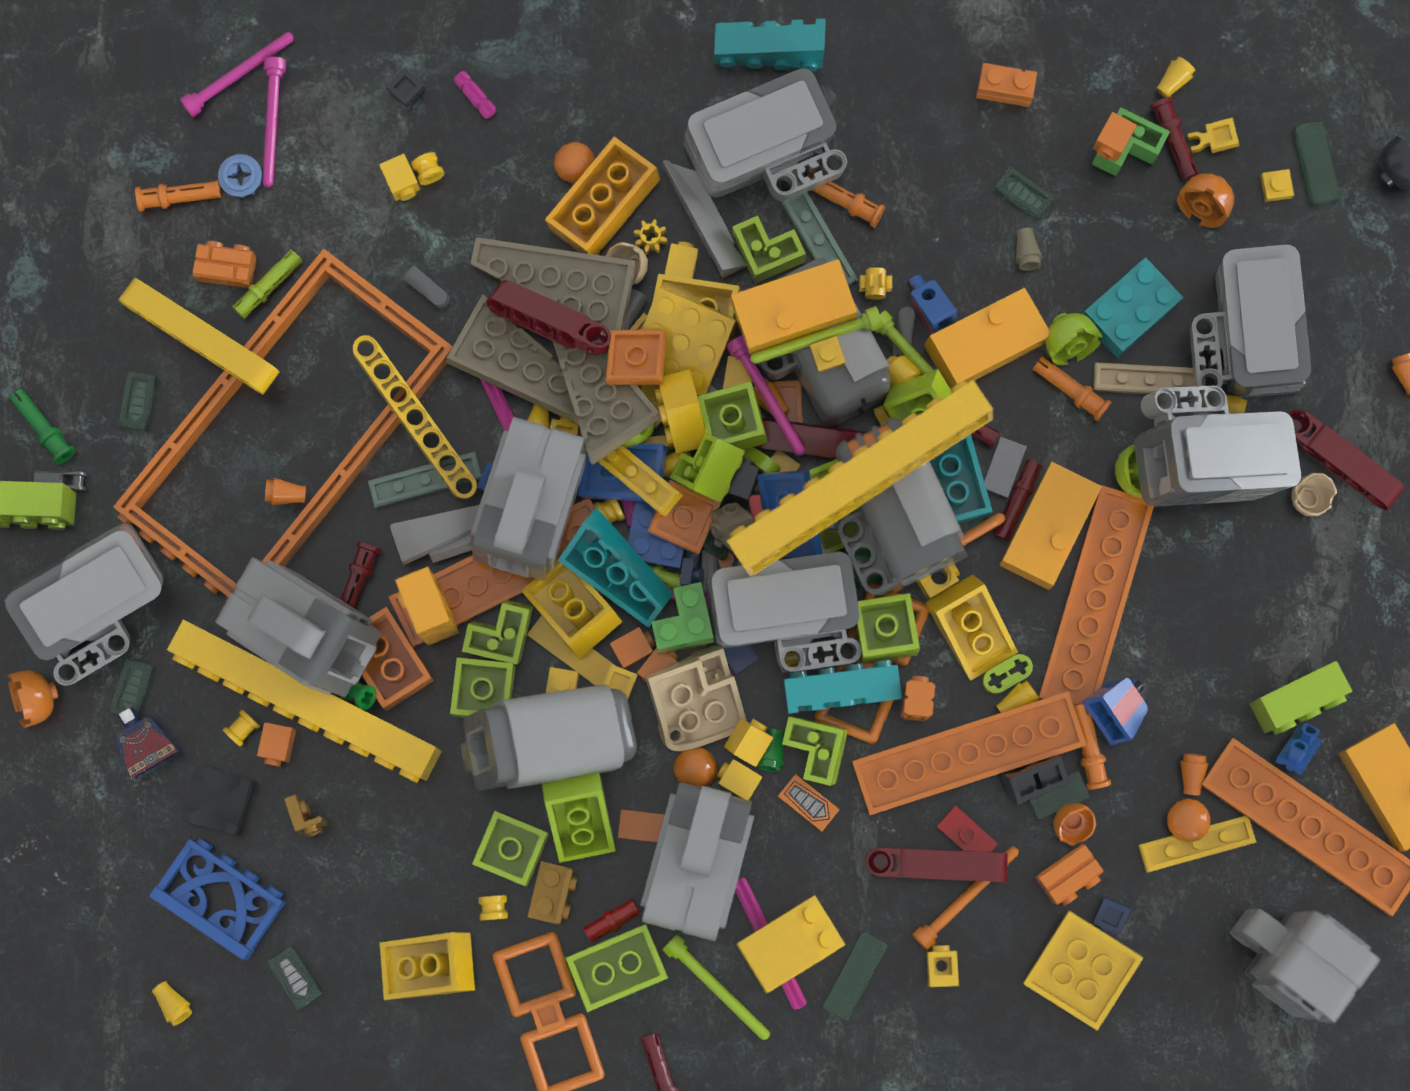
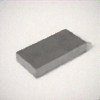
M1000 437L984 480L987 492L1005 499L1009 497L1027 446Z

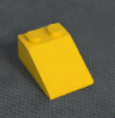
M658 274L653 301L658 288L664 287L736 319L731 304V295L742 292L739 286ZM737 323L734 326L728 343L735 339Z
M556 560L553 570L548 568L544 581L534 579L522 590V593L579 658H582L622 623V620L593 586L558 560Z
M969 576L925 602L937 627L970 681L1018 653L985 584L976 576Z
M814 895L736 945L767 994L837 951L845 943Z
M451 932L380 943L384 1000L475 990L470 933Z

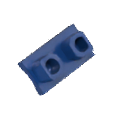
M1304 723L1301 729L1297 727L1275 762L1285 764L1288 771H1295L1297 774L1302 775L1322 744V740L1317 738L1320 730L1308 723Z

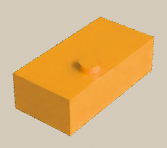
M613 137L547 216L545 221L549 230L579 253L598 255L660 181L657 167L616 137Z
M839 259L731 295V304L749 355L856 319L857 309Z
M1023 288L930 335L924 347L947 385L952 389L962 381L969 383L972 380H976L1045 345V340L1049 337L1050 330L1028 292Z
M1051 462L999 566L1050 590L1054 586L1102 486Z
M428 567L395 580L400 591L397 593L403 609L407 608L416 633L428 646L460 633L440 583Z
M1395 723L1344 749L1338 755L1393 848L1398 852L1410 849V748Z

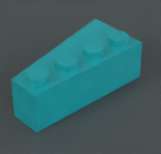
M816 19V24L805 25L803 20H792V24L781 26L776 21H765L759 27H754V24L751 22L716 23L714 64H719L721 67L726 68L746 65L751 69H760L763 66H774L777 70H788L790 67L808 69L810 71H815L817 68L822 69L826 19Z
M598 508L583 522L558 559L561 564L648 628L674 595Z
M891 660L874 662L875 668L863 669V664L847 665V671L835 673V667L818 669V675L807 676V671L790 673V679H784L788 714L799 711H812L902 699L898 665H892Z

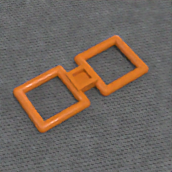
M869 583V587L871 589H878L881 587V585H878L876 583ZM865 590L862 600L874 599L875 595H871ZM891 590L883 595H879L878 597L882 598L902 594L898 592L894 593ZM911 598L913 611L917 612L915 624L919 638L929 614V609L925 603ZM856 626L851 627L847 638H853L858 642ZM861 656L859 657L857 664H862ZM911 656L890 660L900 666H906ZM874 662L863 663V669L875 668ZM854 664L834 666L835 673L847 671V665ZM894 700L881 701L869 731L828 715L829 708L816 710L814 719L815 721L847 728V735L869 744H875Z
M549 932L494 952L492 958L511 1014L514 1017H519L532 1012L537 1029L526 1032L520 1037L537 1091H571L602 1080L605 1073L586 1017L580 1013L564 1018L559 1003L576 995V988L557 934ZM549 945L563 989L520 1004L505 960ZM577 1027L592 1071L548 1086L533 1042Z

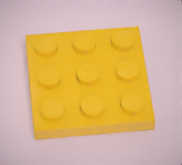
M659 287L642 330H666L667 341L663 376L690 369L696 394L704 395L708 392L737 319L664 287Z
M1068 910L1023 984L1095 1030H1098L1143 960V956Z

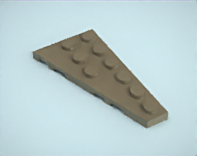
M476 237L470 263L473 267L500 281H512L578 311L587 318L604 325L609 332L610 330L624 329L637 264L634 260Z
M482 294L448 354L446 363L579 424L560 365L552 359L553 355L522 328L518 329L511 321L494 314L487 307V297Z
M553 341L592 465L661 419L660 412L637 385H607L608 352L596 356L578 348H567Z

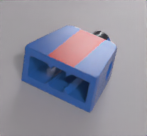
M916 275L907 282L911 290V308L914 310L928 337L957 322V310L935 280L925 283L921 275Z
M1125 677L1108 682L1082 702L1110 745L1132 740L1148 711V706L1140 695L1144 689L1143 684L1137 679Z

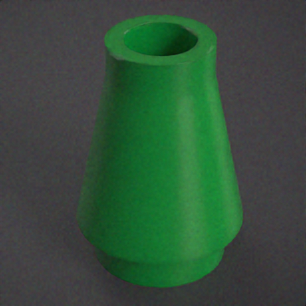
M769 728L767 733L773 739L760 759L758 768L768 772H779L780 767L784 765L782 744L784 732Z

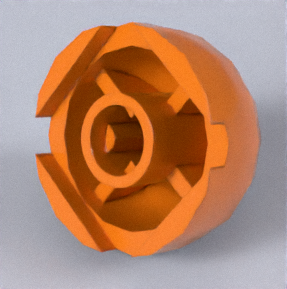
M1202 173L1193 176L1182 187L1177 197V203L1180 210L1189 219H1191L1193 214L1203 220L1199 225L1216 228L1222 226L1230 216L1234 206V193L1230 185L1222 177Z
M26 670L9 674L8 678L12 681L8 682L15 711L22 712L24 716L23 719L19 720L22 727L26 728L45 721L53 711V699L58 698L54 682L48 683L45 676L38 671Z

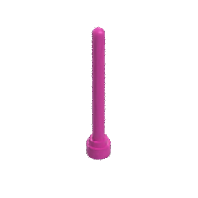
M287 32L199 93L196 94L194 92L191 95L188 93L180 98L187 112L192 117L201 112L200 108L204 106V102L264 62L265 58L271 57L290 44L294 39L292 33Z
M267 57L264 59V71L266 76L269 77L262 179L265 187H271L274 180L279 80L282 78L283 73L286 72V60L279 57Z
M743 336L735 338L727 344V350L732 357L735 356L736 360L740 359L794 453L798 456L803 455L805 452L804 446L756 364L752 363Z

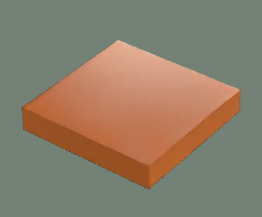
M610 330L611 341L606 371L607 385H663L667 341L666 330Z
M669 480L668 483L683 496L666 517L656 510L646 532L698 555L710 530L711 523H713L712 511L719 509L721 503Z

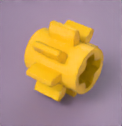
M655 219L652 224H646L644 221H641V230H634V236L640 238L635 242V245L638 247L642 246L645 249V255L649 251L654 250L659 254L660 244H667V239L661 237V235L666 233V227L659 228ZM650 233H654L655 238L647 241L646 237H649Z
M868 268L865 270V275H860L859 291L865 292V298L872 300L886 298V292H891L892 276H886V269Z

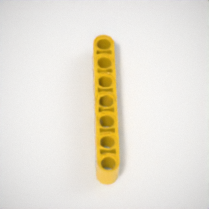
M137 278L132 280L118 299L127 308L262 395L279 374V371L270 363Z
M368 335L358 337L353 344V355L450 492L460 500L471 498L477 488L473 475L377 341ZM362 343H369L374 351L370 356H362L357 351L358 346ZM386 366L390 371V375L386 379H378L374 375L375 368ZM396 388L403 389L406 393V399L402 402L393 401L390 397L391 391ZM409 412H419L423 417V421L419 425H411L407 421ZM425 435H436L439 439V445L435 448L426 447L423 443ZM451 457L455 462V468L451 471H444L439 465L441 458ZM461 479L468 480L471 484V491L467 494L459 493L456 489L457 481Z

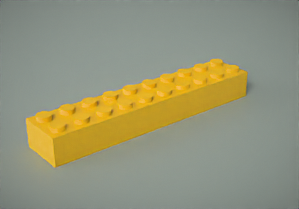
M974 380L969 383L965 381L960 382L950 390L952 392L951 395L943 400L941 397L934 399L927 404L926 408L928 410L920 415L916 413L911 414L901 422L902 427L894 432L892 429L885 431L877 437L879 442L869 448L867 445L859 448L852 454L854 458L845 464L843 461L836 463L828 469L830 474L819 480L816 477L803 486L805 490L795 496L794 493L787 495L779 501L781 506L770 512L767 509L754 518L756 522L746 528L745 525H742L731 532L730 536L732 538L727 540L750 577H753L892 486L913 470L926 464L993 420V408Z
M185 620L181 622L167 649L174 653L173 660L191 669H194L195 665L199 666L198 673L216 682L219 681L220 677L225 679L222 685L242 695L245 690L249 691L248 698L268 707L270 702L275 704L274 711L292 720L295 715L300 717L298 723L315 732H318L319 728L324 729L323 736L343 745L345 740L350 742L349 749L365 757H368L369 753L375 755L374 762L390 770H393L394 766L401 768L399 774L418 783L420 778L427 781L442 752L437 747L332 694L328 695L301 684L274 665Z

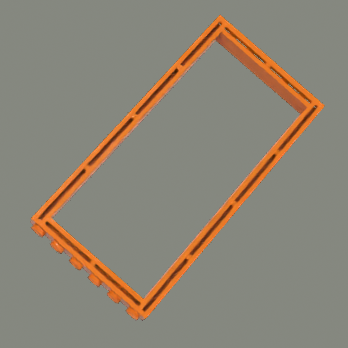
M325 249L320 252L244 346L263 359L330 277L429 353L406 381L418 400L447 365L446 359L453 347ZM223 371L113 508L120 512L117 518L123 523L129 525L134 523L141 529L138 534L150 544L154 540L163 546L160 551L172 561L176 557L183 561L184 565L181 568L195 578L199 574L206 579L203 585L215 594L221 591L229 598L236 589V583L141 510L143 505L243 384V382L231 374ZM400 389L392 400L395 402L404 401L406 399L405 391ZM389 405L385 407L262 560L263 562L267 563L268 560H271L285 567L401 423Z

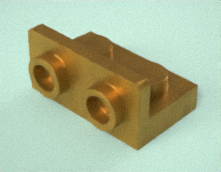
M296 795L284 798L294 830L297 833L311 837L323 832L322 827L328 825L327 820L322 816L308 820L313 816L307 801L305 802L304 799L302 800Z
M541 861L528 913L529 918L562 925V920L568 921L571 904L567 903L569 892H575L578 876L573 875L575 869Z

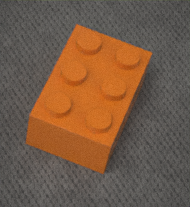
M385 607L369 617L373 620L371 625L383 633L376 643L377 649L362 676L368 685L376 689V698L382 708L389 711L433 683L434 679L391 611Z

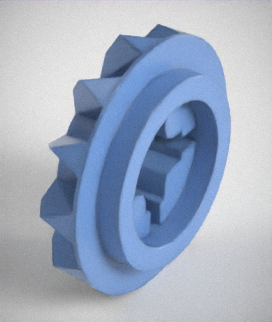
M237 154L227 158L221 164L218 180L222 189L229 195L244 198L246 195L254 194L257 187L261 185L263 174L255 159L248 155ZM239 167L245 175H249L243 178L242 186L237 179H233L234 176L238 175Z

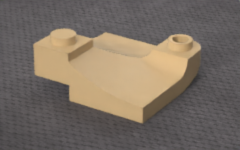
M717 644L693 652L684 660L645 676L658 719L657 728L661 741L670 750H690L731 736L740 719L746 720L734 676L730 674L724 649ZM677 730L676 738L671 739L670 734Z

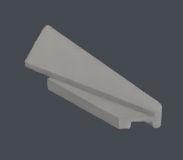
M664 160L663 168L721 277L724 278L747 267L746 262L735 249V243L713 200L705 191L697 172Z
M480 505L391 524V532L403 565L427 554L430 555L432 562L435 563L472 550L470 535Z

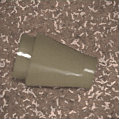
M1019 229L1017 231L1016 264L1023 271L1035 270L1041 266L1043 257L1034 237L1033 229Z

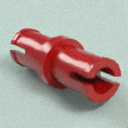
M631 898L612 911L608 909L604 912V916L584 926L583 930L590 942L594 943L610 931H618L620 925L640 915L641 912L635 901Z

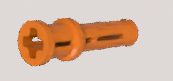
M815 173L808 175L810 180H812ZM828 182L811 190L847 209L850 216H858L868 221L873 228L878 224L885 210L884 205L878 206L865 199L864 194L858 193L855 195L833 182Z
M219 180L175 187L159 184L156 188L141 189V187H136L135 196L138 210L142 212L145 208L161 206L162 209H165L173 203L221 198V188Z
M1044 356L1039 359V362L1033 368L1034 372L1036 371L1075 400L1073 403L1077 408L1082 407L1093 415L1096 422L1101 419L1112 404L1110 400L1105 401L1094 393L1091 386H1082Z
M1077 703L1073 706L1087 744L1081 747L1083 757L1080 761L1081 766L1085 768L1088 781L1086 789L1093 790L1111 785V780L1107 779L1104 766L1106 758L1100 753L1092 716L1083 703Z

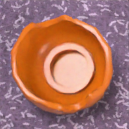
M571 142L559 149L554 157L553 166L563 181L575 184L596 157L586 145L579 142Z
M702 747L681 751L675 758L673 766L674 775L679 783L682 782L700 788L702 786L710 787L717 779L719 770L715 756Z
M1187 798L1177 801L1168 812V828L1178 840L1188 843L1198 841L1208 833L1210 828L1209 811L1198 800Z
M1077 802L1064 805L1057 811L1053 819V828L1061 842H1065L1070 846L1086 841L1093 835L1096 827L1094 813L1086 805Z

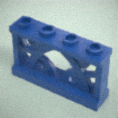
M199 837L197 841L188 839L186 845L149 897L242 960H248L265 932L286 904V901L281 899L283 893L271 885L265 888L259 884L258 880L260 878L251 871L245 869L244 872H241L235 868L236 861L224 853L220 857L211 851L213 846ZM200 855L205 859L206 866L203 869H199L195 863L194 872L198 877L192 878L187 871V861L192 856ZM214 863L223 868L224 870H226L227 872L213 873ZM180 871L187 882L180 885L172 893H169L166 890ZM216 882H229L235 896L236 911L221 910L214 913L209 919L206 918L204 914L207 908V898L201 886ZM242 882L254 890L249 891L245 895ZM192 890H195L200 897V903L197 906H191L189 903L191 897H196L190 892ZM262 897L268 904V910L265 915L258 918L247 916V910L255 911L260 908L253 905L254 898ZM223 916L236 917V922L229 920L230 925L227 928L221 926L220 920ZM246 923L259 924L246 944L243 943L242 938Z

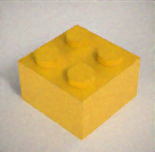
M689 369L663 376V385H659L660 389H656L655 394L668 444L674 443L676 454L698 449L706 431L691 371Z

